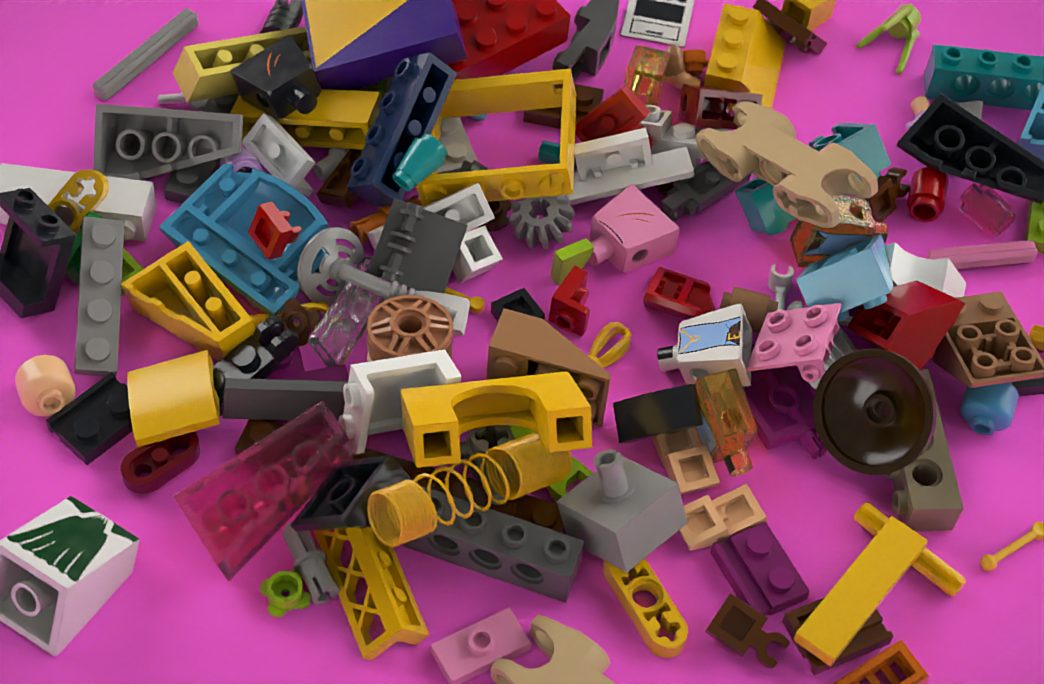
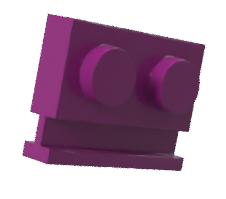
M766 522L730 536L725 542L720 544L715 542L712 544L710 553L736 596L761 614L772 615L807 600L810 590Z

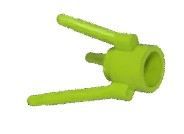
M910 3L901 5L890 18H887L879 27L859 41L856 47L858 49L863 48L887 30L894 38H906L907 41L896 73L901 75L907 64L913 44L920 35L916 29L921 22L920 12Z

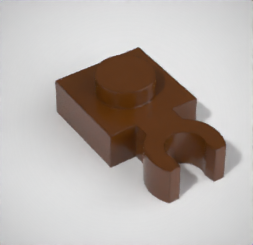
M890 168L885 176L880 175L877 178L878 192L871 198H858L859 207L862 206L860 210L864 226L877 228L897 209L895 199L906 196L910 190L909 185L900 183L901 179L907 174L906 169Z
M732 593L727 596L704 631L741 657L745 655L749 647L755 650L758 661L768 668H774L778 663L767 654L766 647L768 643H776L783 649H786L790 644V641L783 634L778 632L767 633L762 630L768 618Z

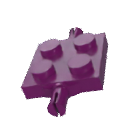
M797 365L751 371V386L727 387V390L744 413L767 451L791 441H801L812 459H817V456L820 458L827 452L826 447L816 434L817 430L814 423L813 404L816 390L809 382L802 378Z

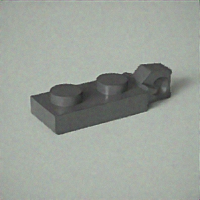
M706 161L694 169L693 177L674 181L673 187L667 192V197L661 201V211L673 222L680 219L685 213L689 216L695 215V213L698 214L749 182L751 174L742 181L735 182L720 174L709 161Z

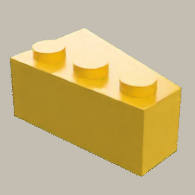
M189 241L120 284L134 311L199 350H208L209 355L218 361L251 335H254L256 327L252 318Z

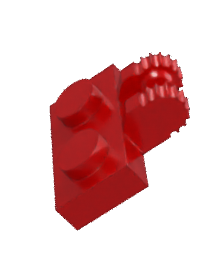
M625 84L575 123V135L581 142L642 129L644 127L638 123L644 120L650 111L630 87ZM648 134L651 149L653 148L654 141L652 140V137H650V134Z

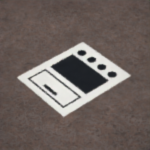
M629 0L621 35L684 47L694 0Z

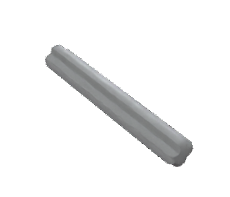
M187 8L177 14L96 80L92 85L94 94L103 101L115 95L199 25L196 12H192Z

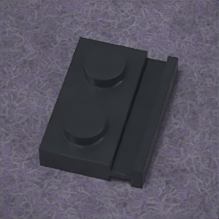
M111 372L64 406L59 412L46 420L48 430L51 433L54 432L68 449L82 462L89 465L133 431L128 386L125 383H120L116 379V375Z

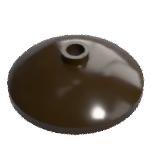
M869 348L842 356L826 370L815 392L813 416L820 440L827 451L839 463L859 473L882 475L901 470L912 464L922 455L934 433L936 403L929 382L914 363L896 352L886 349ZM882 402L889 406V414L887 416L882 415L880 412V404Z

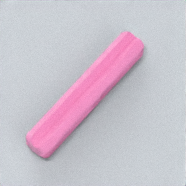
M1027 240L931 249L928 251L926 259L949 258L956 269L1031 263L1035 261L1037 249L1033 241Z

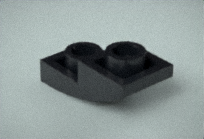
M696 384L654 391L613 403L619 443H632L656 435L674 434L703 425Z

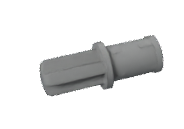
M289 522L285 525L282 535L295 561L293 569L295 572L301 573L312 596L313 603L317 605L327 603L330 600L325 592L329 591L334 599L340 591L325 564L327 556L323 550L317 548L310 531L295 532L290 526L292 522Z

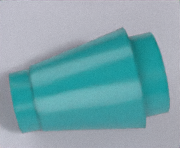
M425 133L421 138H415L396 172L392 175L393 180L399 187L409 192L413 187L444 165V158L447 155L446 148L430 134Z

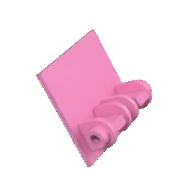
M841 303L813 305L806 308L778 310L767 313L746 370L755 371L797 365L805 381L815 382L817 379H820L825 372L824 362L829 359L834 346V336L838 334L840 328L837 318L842 306Z

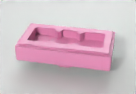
M510 607L430 645V652L449 684H462L490 670L499 657L511 660L531 650V641Z

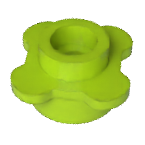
M294 570L279 571L261 583L260 592L262 595L267 596L269 601L268 612L271 616L280 618L287 611L296 608L303 610L310 605L311 596L303 589V577L300 572H295ZM288 591L290 594L284 597L281 595L282 592Z

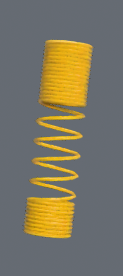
M533 432L490 448L485 454L477 453L471 455L467 461L461 460V463L451 464L450 467L442 466L436 468L432 474L423 473L416 476L413 481L407 479L374 491L368 499L367 506L371 528L377 538L385 545L390 547L399 546L434 532L437 520L446 526L452 525L456 514L466 519L471 517L474 507L480 511H486L491 506L492 501L501 505L506 503L507 500L517 499L566 479L570 474L572 466L571 452L568 450L549 453L539 434ZM482 458L480 469L471 463L473 459ZM485 460L490 484L504 498L502 500H497L492 496L490 485L484 475ZM465 464L463 477L453 470L455 466ZM468 465L474 468L481 477L482 485L488 495V503L485 507L478 506L473 500L472 492L466 482ZM447 471L445 485L435 477L438 472ZM450 472L455 474L464 485L465 493L470 501V511L467 514L460 513L455 507L453 497L449 491ZM429 478L427 492L417 483L419 479ZM432 479L438 482L446 492L447 499L452 507V517L449 521L442 520L436 512L431 498Z

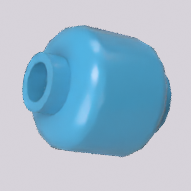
M1012 382L975 388L966 386L960 414L964 421L970 424V428L974 432L982 435H992L994 432L1003 431L1011 426L1019 393L1015 386L1012 385Z

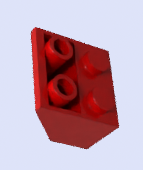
M916 280L893 287L892 291L886 294L888 300L878 306L865 310L863 304H861L846 328L875 348L886 349L904 356L922 371L925 364L934 356L937 346L949 328L955 324L965 303Z

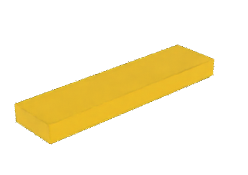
M891 516L799 628L793 640L831 667L924 550L928 540Z

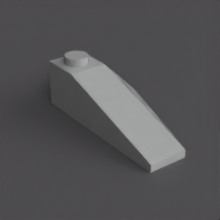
M96 104L93 170L101 172L104 176L142 180L241 153L243 115Z

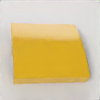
M208 350L127 372L131 422L134 439L138 447L220 424L219 398L214 388L213 362Z

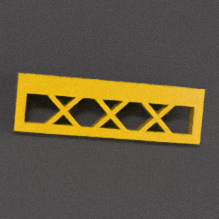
M371 527L335 529L334 532L314 530L320 549L327 556L325 562L329 572L340 590L338 595L363 659L372 661L397 641L418 645L430 636L393 547L381 542ZM345 540L350 541L353 548L349 568L343 567L340 560ZM359 576L365 578L368 586L363 605L358 604L354 596ZM373 614H377L380 616L386 632L372 641L369 629Z

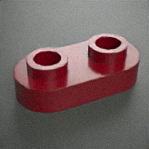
M196 432L137 447L123 458L120 465L124 485L135 493H149L192 466L200 456V444ZM176 450H185L181 454H173ZM142 473H150L148 476L138 477Z

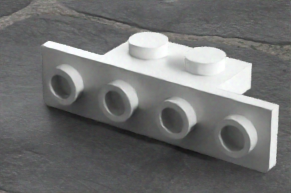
M646 128L575 144L574 156L578 172H574L573 194L567 195L570 202L568 205L618 195L631 184L640 190L691 178L694 176V169L687 146L651 155Z

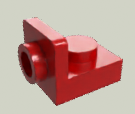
M574 265L552 296L548 321L556 324L564 331H571L579 336H583L587 330L590 309L584 306L589 296V290L586 289L588 272Z

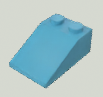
M881 234L809 264L796 278L808 307L841 303L842 306L837 322L849 317L850 313L848 310L863 304L866 310L888 300L886 294L890 293L894 287Z

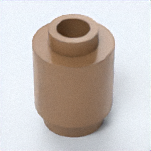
M734 286L732 293H723L719 309L741 303L752 331L760 333L767 313L777 311L779 302L770 300V295Z

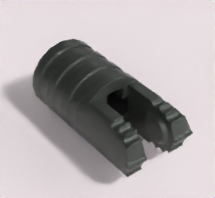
M276 0L260 34L297 28L304 16L302 0H291L290 3H288V0Z

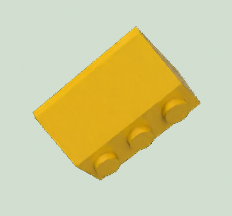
M724 3L704 86L761 94V105L772 108L786 42L758 10ZM730 103L729 110L733 111L732 107L736 104Z

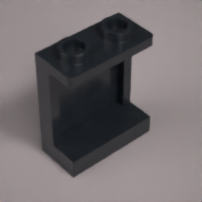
M31 188L0 193V207L9 215V220L0 250V297L20 318L54 311L76 233Z

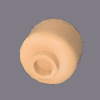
M52 355L34 356L18 368L15 376L16 388L21 403L28 412L36 416H51L73 401L75 397V384L69 368L60 358Z

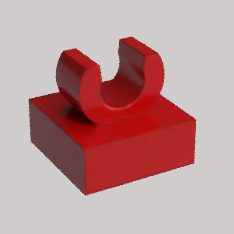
M273 202L259 204L248 230L249 235L268 260L281 257L286 245L294 243L302 230L300 226L291 227L288 223L291 215L289 211H279Z

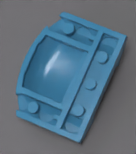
M223 164L159 226L160 231L176 247L189 241L217 277L244 296L251 306L270 316H277L284 309V303L288 299H294L302 291L297 277L299 258L309 240L318 232L329 228L328 223L319 210L303 194L286 182L253 168L252 173L233 172V164ZM273 202L279 211H289L291 214L288 220L290 226H300L302 229L297 240L286 245L282 256L271 260L266 258L248 233L259 204ZM323 248L320 249L314 259L312 273L319 272L320 263L327 254Z

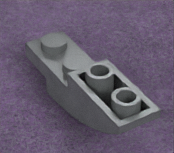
M590 0L586 6L582 5L578 9L574 19L577 31L573 35L568 48L564 52L560 51L555 57L552 70L571 69L574 82L582 72L592 76L597 75L604 65L614 41L619 0Z

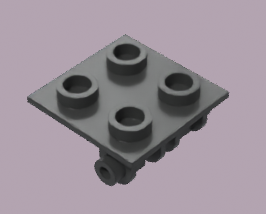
M394 198L367 273L391 282L397 281L399 285L405 284L407 288H414L416 291L444 293L468 225L425 210L417 204L406 203Z

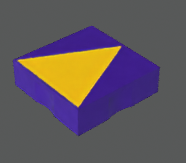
M302 0L312 67L321 89L353 90L376 84L381 80L394 76L397 65L404 58L430 52L445 64L467 59L459 18L452 0Z

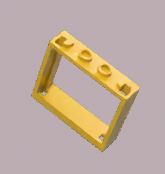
M571 69L454 80L431 132V135L438 141L441 138L442 118L562 107L560 161L555 164L437 174L436 170L416 185L422 207L476 183H479L487 202L573 194L576 91ZM563 84V88L555 89L554 85Z

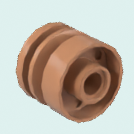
M402 295L389 298L380 303L368 316L367 362L444 349L452 360L453 321L449 312L438 302L423 296Z

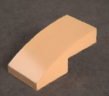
M695 428L674 434H660L652 437L669 479L678 483L681 495L720 484L707 444L701 446Z
M744 484L714 500H711L709 495H706L685 505L684 510L688 523L679 532L689 550L692 551L710 547L715 542L720 544L727 541L730 536L762 523H767V517L749 486Z

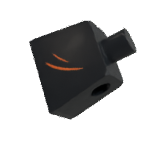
M290 35L230 70L241 98L275 119H283L296 110L301 114L312 112L317 105V97L321 93L311 63Z

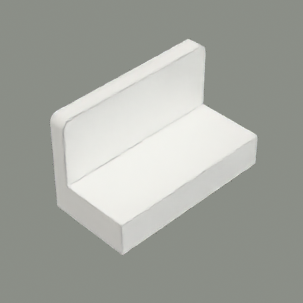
M263 113L243 139L242 144L272 176L286 182L301 194L310 196L314 190L304 180V177L316 162L272 116Z

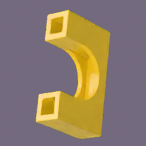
M568 371L400 389L403 431L416 468L461 463L459 435L485 426L512 425L533 430L539 434L549 453L592 448L591 406Z

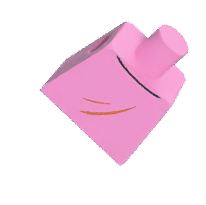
M631 184L593 216L589 239L590 243L594 246V250L588 262L596 266L608 259L620 272H630L674 254L680 228L636 186Z

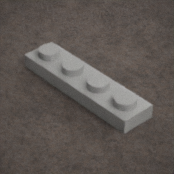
M83 217L74 374L107 376L112 372L117 375L121 306L120 284L122 283L125 220Z

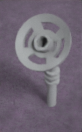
M330 227L318 232L306 244L299 258L297 268L299 286L304 295L316 303L320 301L327 305L337 303L346 298L356 286L384 297L386 300L402 295L420 296L415 294L414 288L408 291L405 284L399 287V282L397 281L390 283L364 272V250L360 240L354 233L341 227ZM336 240H347L354 248L351 250L344 245L336 244ZM323 248L327 254L320 263L319 272L312 273L314 259L320 249ZM338 252H344L348 257L346 259L339 257ZM330 278L336 281V285H329L326 280ZM320 285L323 289L334 292V295H322L315 287ZM443 306L449 312L452 321H454L457 311Z

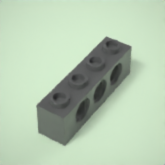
M420 485L427 492V487ZM431 489V498L437 514L442 520L449 521L452 517V507L447 499V495ZM452 496L457 510L462 514L469 513L470 502ZM474 507L471 517L465 519L456 514L453 524L448 526L437 520L434 532L403 544V547L566 603L580 569L585 541L492 509L480 511Z

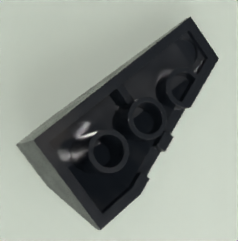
M941 93L897 143L898 148L926 167L1039 204L1044 202V161Z

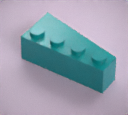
M839 122L831 128L832 135L824 138L823 136H818L808 143L811 148L817 151L822 150L829 143L839 144L852 151L858 159L871 169L877 178L880 177L881 170L892 165L875 124ZM755 177L735 190L737 198L752 231L766 233L769 236L779 234L789 227L788 223L796 218L777 204L773 195L774 186ZM846 194V195H837V196H835V197H833V198H834V200H839V199H841V198L847 196L848 194Z

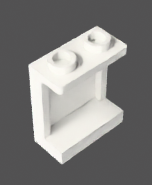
M446 350L351 365L348 383L343 388L344 412L343 415L339 416L338 425L343 440H348L355 454L365 452L367 435L403 429L400 389L461 382L462 376Z

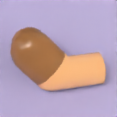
M675 45L667 47L661 55L664 79L681 90L683 84L699 86L701 80L685 71L682 49Z

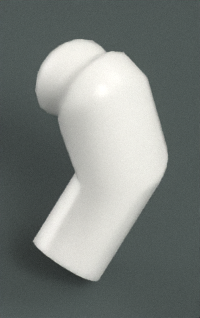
M329 148V156L313 166L317 177L322 181L326 180L350 149Z

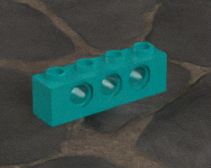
M933 44L923 74L924 95L927 99L935 100L941 93L953 102L983 101V105L1032 111L1042 85H1044V56Z

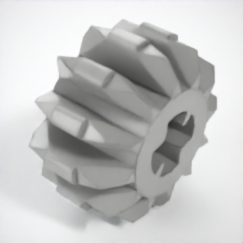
M567 195L522 199L523 201H512L511 207L514 213L509 217L510 224L515 228L516 238L519 241L526 239L527 246L531 249L538 242H541L542 247L548 250L549 241L554 240L562 244L563 236L561 233H571L573 227L570 220L574 219L575 215L573 207L568 205L570 202Z

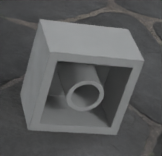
M614 449L601 451L594 457L593 461L597 470L557 501V505L567 535L585 541L583 549L627 573L688 522L677 482L621 456V453H616Z

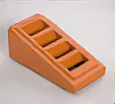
M900 639L833 684H860L864 679H867L870 684H881L875 676V673L880 670L890 684H927L929 675L903 640ZM894 662L907 678L900 682L889 667Z

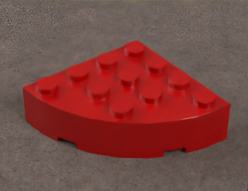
M452 0L459 18L467 59L446 65L457 72L454 80L503 75L567 42L571 14L556 0Z

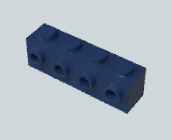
M430 52L404 58L397 65L394 71L395 79L392 86L380 102L381 110L376 122L366 134L364 149L360 157L352 165L350 171L352 176L346 187L374 207L392 205L394 198L402 201L406 191L395 183L392 175L396 172L413 140L421 138L425 133L431 135L457 72Z

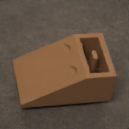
M1002 291L956 297L964 302L965 305L959 313L955 324L949 328L937 346L932 357L935 364L970 388L1044 377V362Z
M504 308L488 346L486 380L568 371L591 406L592 425L602 427L611 374L544 319Z

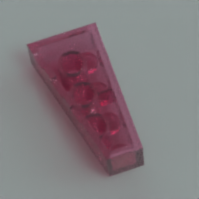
M321 401L173 497L226 579L230 581L316 492L338 462L346 461L354 451L346 432L326 403Z

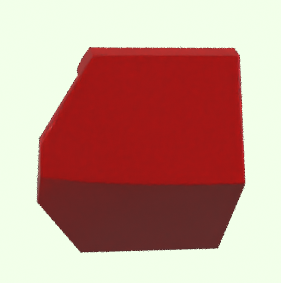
M660 266L643 298L644 307L683 319H690L716 311L709 294L711 289L709 283Z

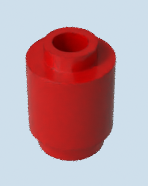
M924 167L916 170L912 175L907 207L911 217L915 220L932 222L944 211L949 186V178L944 172Z

